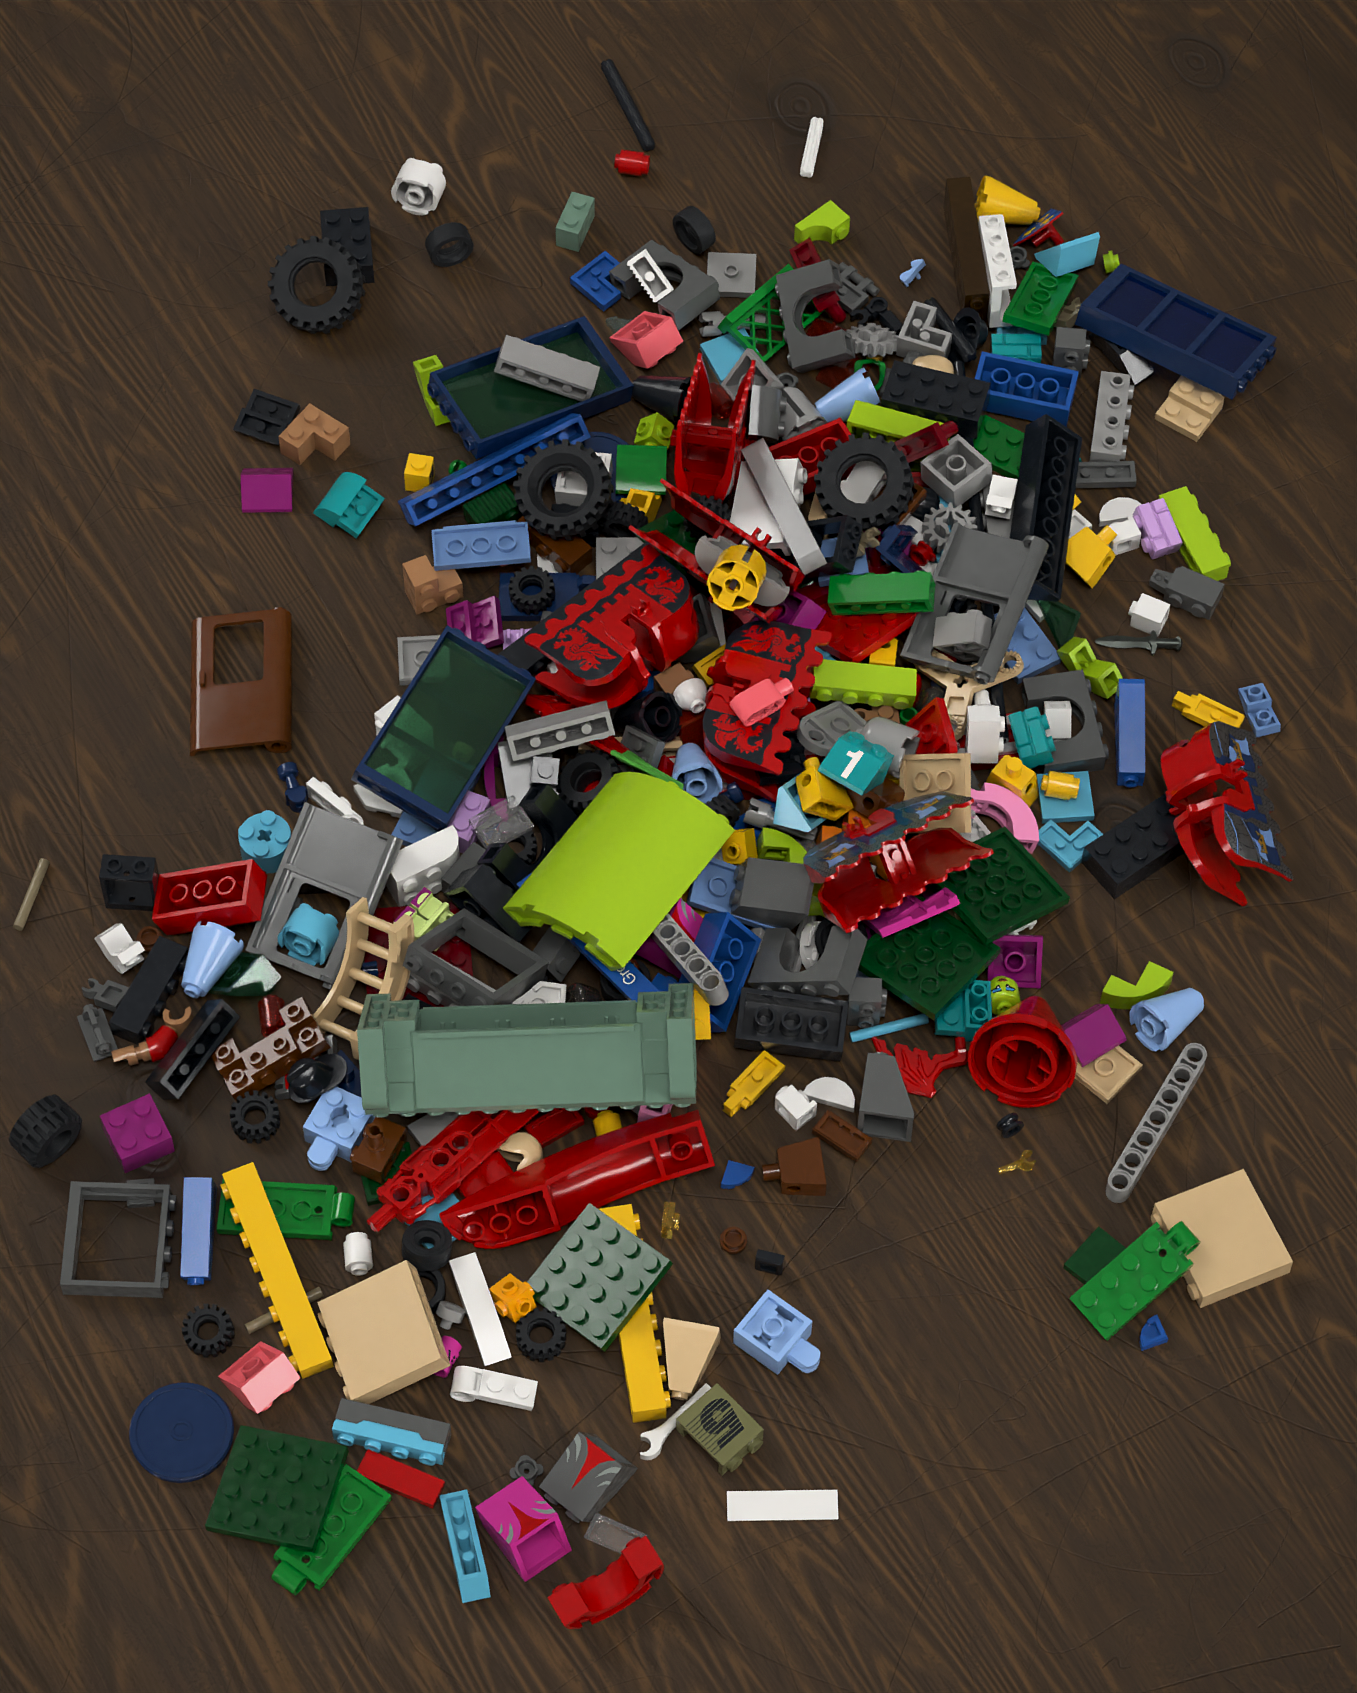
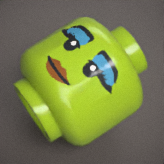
M997 976L990 980L992 1014L999 1015L1021 1002L1018 985L1013 979L1006 976Z

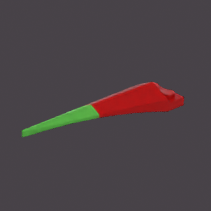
M527 694L525 704L534 708V713L542 715L541 717L578 708L563 697L555 695ZM613 736L583 743L595 750H601L602 753L606 752L610 757L647 775L666 782L673 781L683 790V783L641 759Z

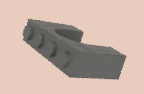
M650 240L609 271L612 285L621 292V295L631 299L643 290L645 286H641L642 282H638L639 278H635L636 274H633V270H630L627 262L646 249L667 280L681 283L674 291L657 303L659 313L672 317L678 330L720 299L719 284L713 276H708L697 266H692L684 261L681 256L673 254L664 245H659L653 240Z
M828 259L776 275L777 284H775V290L781 302L779 313L785 325L783 336L788 344L789 353L787 354V359L792 369L805 373L855 358L850 333L840 329L811 337L806 334L802 325L803 311L814 297L843 288L839 264Z
M1083 669L1022 679L1021 695L1025 709L1036 706L1039 708V711H1044V701H1070L1071 714L1078 719L1082 726V730L1076 736L1067 740L1054 741L1056 751L1052 752L1054 760L1051 763L1039 765L1041 774H1046L1049 770L1061 773L1104 770L1105 759H1109L1107 744H1102L1101 737H1103L1101 722L1096 721L1095 717L1097 715L1095 700L1091 701L1090 698L1091 683L1089 679H1085Z
M832 926L820 959L804 971L792 972L800 940L789 928H766L748 984L754 989L814 997L816 995L832 997L850 995L867 938L858 928L850 933H845L839 926Z

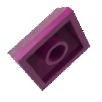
M243 468L241 473L242 513L292 512L293 468Z
M1007 934L992 942L999 946L1001 950L1000 955L987 967V981L997 976H1006L1013 979L1018 987L1041 988L1043 935Z
M1095 1004L1061 1025L1075 1048L1077 1062L1081 1067L1086 1066L1127 1040L1108 1004Z

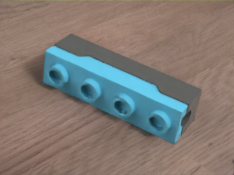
M341 1398L332 1432L333 1438L342 1445L352 1446L356 1444L364 1446L366 1450L370 1449L377 1453L381 1450L391 1453L396 1458L407 1459L410 1457L418 1459L419 1462L425 1465L433 1466L435 1464L443 1465L451 1438V1424Z

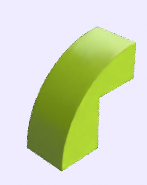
M437 355L414 361L413 365L417 381L435 426L450 422L448 417L441 413L438 402L429 395L427 390L430 373L443 368L442 363Z
M1073 637L1056 651L1069 671L1083 669L1085 679L1090 680L1093 693L1108 699L1117 692L1118 681L1123 678L1116 664L1097 660L1087 639Z
M763 827L757 839L759 859L784 860V862L804 864L803 858L807 851L789 835L778 830Z
M1149 961L1136 986L1111 975L1102 991L1100 1004H1108L1109 1007L1115 1009H1131L1133 1005L1140 1001L1162 996L1170 987L1174 972Z

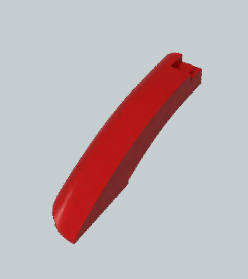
M695 1110L672 1117L671 1113H667L605 1133L545 1157L473 1193L441 1212L439 1216L443 1225L459 1241L462 1239L472 1243L477 1248H503L561 1230L562 1226L577 1219L589 1203L599 1208L655 1184L713 1167L715 1163L699 1111Z

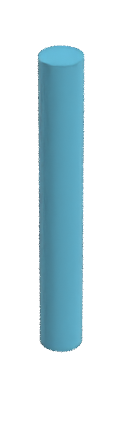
M919 1014L849 1032V1038L851 1043L874 1036L927 1024L929 1019L925 1014Z

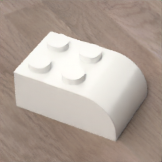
M453 825L399 850L386 883V887L398 907L410 905V902L424 886L431 890L433 894L442 890L441 878L460 858L459 840L455 827Z

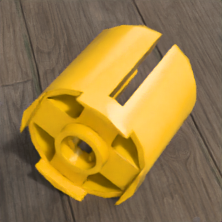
M734 545L723 550L709 573L707 580L709 593L713 597V602L722 609L734 611L735 609L750 606L757 598L758 592L765 580L767 573L766 564L759 552L754 549L748 563L742 560L749 546ZM736 579L738 583L734 591L730 590L729 586L732 580Z

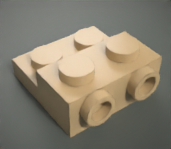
M1181 375L1170 389L1168 398L1156 412L1155 420L1197 442L1222 410L1224 397Z

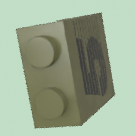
M718 1383L676 1418V1430L683 1437L689 1434L719 1464L718 1472L722 1476L728 1470L730 1472L736 1470L742 1463V1458L749 1452L751 1454L755 1453L763 1444L764 1429Z

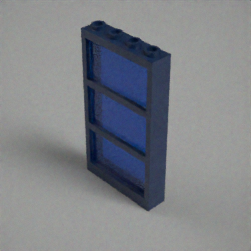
M1122 263L1081 304L1075 325L1087 329L1230 399H1233L1238 392L1243 393L1248 381L1252 382L1257 371L1261 372L1267 360H1272L1277 349L1274 347L1277 337Z

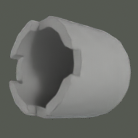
M880 716L871 718L864 727L859 726L856 731L862 734L865 740L873 744L882 745L887 749V752L894 755L887 774L900 779V766L904 755L916 754L920 738L917 736L920 731Z

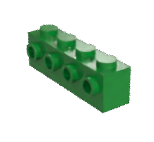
M915 571L914 573L890 572L889 574L865 573L863 575L840 574L838 576H830L828 605L833 615L934 612L936 584L931 572Z

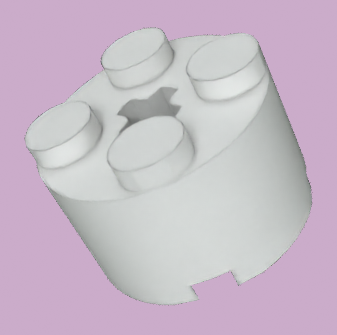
M408 158L402 165L392 187L391 195L395 202L398 200L403 205V210L414 215H426L429 211H434L446 187L442 167L436 163L431 164L426 161Z

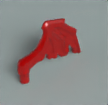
M875 1036L872 1037V1042L877 1052H884L889 1056H893L886 1048L885 1040L877 1039ZM964 1037L955 1038V1051L948 1054H935L932 1060L928 1057L926 1050H920L915 1047L912 1052L907 1045L899 1043L893 1048L907 1093L932 1098L936 1094L934 1082L943 1070L964 1066L968 1062V1051L966 1050Z

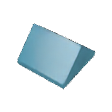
M1097 232L1040 251L1034 255L1055 277L1094 265L1100 235Z
M796 777L778 788L773 824L809 832L825 821L826 818L803 812L795 782Z

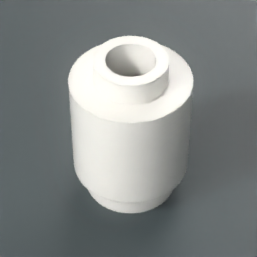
M363 1232L348 1234L346 1241L343 1243L345 1269L356 1276L364 1275L373 1267L371 1241L368 1239V1235Z

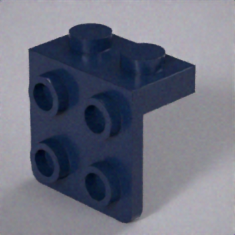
M894 524L889 526L881 536L883 539L880 545L875 548L881 553L880 558L891 566L894 564L900 569V573L925 571L903 552L918 531L910 525Z

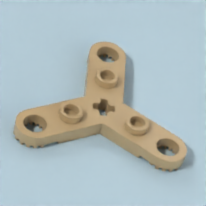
M933 649V657L954 662L944 654ZM1011 650L1010 652L1007 651L995 681L987 685L980 684L972 678L914 664L919 672L946 689L944 701L951 724L957 725V729L954 732L957 741L964 735L967 724V707L971 706L974 693L1018 676L1024 668V663L1019 653ZM1010 660L1016 661L1015 667L1013 666L1010 669L1004 667L1006 662ZM962 680H966L967 684H963L959 688L958 684L962 683Z

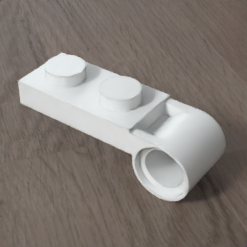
M314 777L306 783L308 797L324 810L363 825L362 817L351 809L352 806L349 801L342 796L339 798L334 794L327 783L319 782Z
M457 1366L454 1370L450 1396L462 1402H471L479 1399L531 1411L534 1406L538 1381L469 1366Z

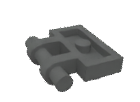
M844 262L839 264L843 288L836 290L840 298L837 302L842 309L851 314L852 311L862 308L868 302L869 295L866 293L875 297L880 289L874 285L871 279L868 277L864 278L857 273L858 270L852 265L848 266Z

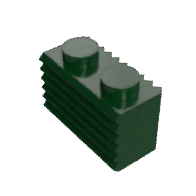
M506 483L494 487L493 490L490 489L489 492L463 505L464 519L468 524L517 521L522 513L515 501V494Z

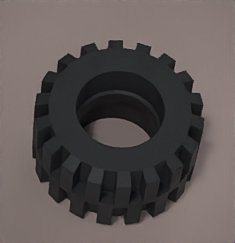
M585 750V754L579 752L575 754L576 757L574 759L569 758L566 761L568 764L560 769L562 774L558 775L559 784L556 786L562 800L578 817L613 775L623 772L614 759L606 752L603 754L601 750H595L594 753L591 750ZM601 779L594 789L584 792L591 782Z
M55 1094L46 1096L31 1105L19 1117L10 1132L9 1144L32 1167L40 1168L59 1158L73 1144L82 1127V1118L59 1096Z

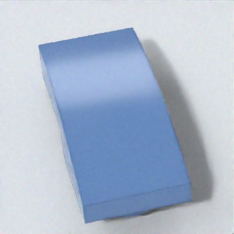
M1259 683L1239 688L1240 700L1255 737L1280 732L1281 724L1271 707L1272 699L1264 684Z

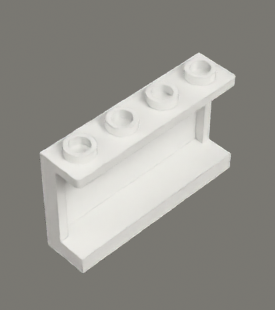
M1002 214L979 216L978 226L990 291L987 314L989 328L1012 326L1002 322L1004 312L1011 302L1008 289H1016L1017 286L1004 217Z
M799 458L775 459L800 508V504L804 501L803 486L808 478L806 468H803ZM742 461L730 522L750 536L758 527L762 530L758 535L759 541L763 540L766 534L772 537L766 548H780L785 556H791L792 551L747 461ZM746 541L742 542L741 545L749 546L748 549L750 548Z

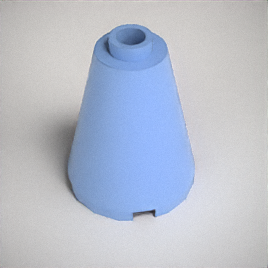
M864 367L814 403L816 409L827 422L840 417L843 422H846L855 400L874 405L881 403L870 377L864 378L863 373L866 372Z
M686 743L679 747L676 753L672 778L683 783V790L704 804L708 801L710 802L723 789L719 771L697 744Z
M199 921L193 929L181 982L185 994L193 998L205 996L244 948L242 939H240L239 943L234 939L235 933L213 922H207L206 926L201 925L202 921Z
M1187 988L1140 1001L1133 1005L1130 1010L1131 1025H1136L1138 1030L1135 1033L1136 1037L1151 1051H1162L1168 1048L1201 1013L1204 1008L1203 996L1193 988Z

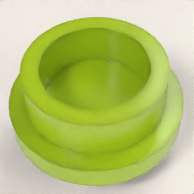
M1112 250L1108 251V254H1103L1106 274L1112 273L1120 265L1118 254L1113 255Z

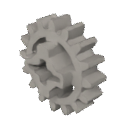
M867 323L866 326L859 324L858 328L851 326V330L847 329L846 331L852 336L854 353H862L863 356L867 355L873 358L876 355L884 357L885 353L892 355L893 351H897L898 335H896L895 331H889L890 328H881V325Z
M949 502L948 507H944L940 503L938 510L932 507L930 508V515L925 514L924 522L922 523L923 539L929 540L930 547L936 545L937 552L940 553L944 549L951 533L949 532L948 525H950L952 530L954 523L957 522L966 528L977 530V525H975L976 518L970 517L971 511L969 509L963 512L961 504L957 508H953L952 502Z

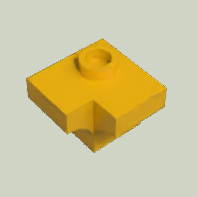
M631 488L627 498H621L620 501L624 502V504L630 503L632 507L637 506L639 511L645 513L644 516L648 517V523L655 520L662 499L661 495H655L653 492Z

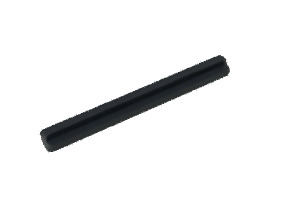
M613 60L602 61L601 69L643 150L646 152L655 148V141Z

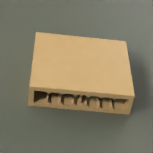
M1244 1169L1154 1204L1151 1215L1152 1224L1157 1222L1161 1226L1160 1229L1166 1234L1175 1224L1183 1221L1201 1241L1193 1252L1185 1256L1194 1265L1181 1276H1184L1188 1283L1187 1290L1193 1301L1196 1300L1200 1308L1290 1273L1293 1260Z
M407 1260L317 1302L321 1311L318 1313V1318L322 1326L327 1329L329 1337H326V1341L330 1350L333 1353L335 1352L337 1361L334 1363L340 1377L344 1379L346 1386H343V1391L348 1400L371 1404L451 1366L418 1271Z

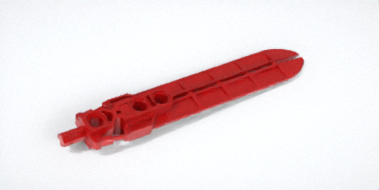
M526 1109V1111L521 1113H513L510 1110H499L493 1114L471 1111L469 1114L459 1115L429 1143L420 1146L403 1161L392 1179L388 1178L383 1186L377 1189L378 1199L383 1203V1206L366 1221L367 1224L371 1226L374 1232H379L394 1218L398 1219L402 1224L404 1222L413 1224L418 1217L426 1213L427 1208L435 1203L439 1204L461 1185L463 1179L505 1143L509 1136L521 1129L540 1111L537 1109ZM429 1194L432 1199L423 1204V1196Z

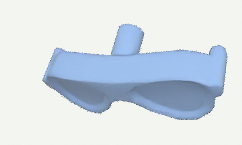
M923 259L912 261V268L900 275V280L906 287L909 286V283L915 277L916 279L921 278L919 271L926 266Z

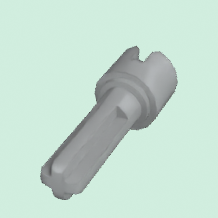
M720 311L702 312L699 315V321L701 323L708 322L709 326L701 327L699 329L700 335L702 337L721 336L722 332L718 329V325L726 316H723ZM755 314V322L766 323V314ZM739 326L737 328V330L741 328L750 329V327Z
M751 798L749 808L743 820L744 823L760 829L770 826L808 841L815 839L817 827L809 832H804L773 824L775 812L771 808L772 805Z

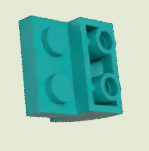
M343 472L313 513L330 526L338 525L357 538L385 498L365 484L367 480L362 476L351 472Z
M974 980L935 1020V1035L964 1037L965 1041H972L977 1030L992 1019L991 981Z

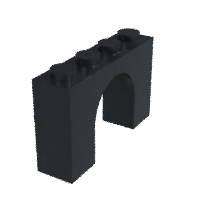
M549 784L532 785L519 803L541 831L542 849L537 860L532 865H528L507 843H491L477 862L478 865L484 864L491 867L496 872L497 878L503 884L510 886L515 893L518 890L516 884L537 868L578 819V816Z

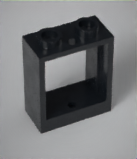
M848 515L806 521L820 550L824 535L838 533L834 556L825 557L827 564L806 574L805 578L853 572L863 525ZM793 555L792 564L800 569Z
M103 854L99 880L106 908L153 911L159 879L156 858ZM131 898L135 899L134 902H130L129 900Z

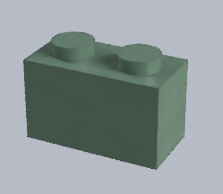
M571 192L556 226V246L579 252L595 217L594 197Z

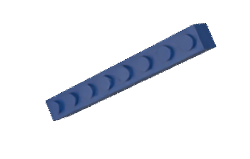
M571 413L399 500L398 503L408 524L417 526L517 475L518 467L523 468L526 464L524 461L526 455L533 457L536 454L534 448L540 446L543 450L549 447L548 442L552 440L555 445L562 444V439H568L570 444H576L577 441L582 442L590 438V434L581 415Z

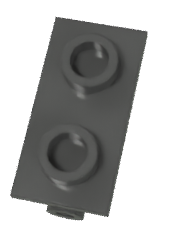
M93 1004L85 1005L82 1015L77 1016L92 1059L96 1062L112 1056L111 1051L118 1048L103 1008L97 1009Z

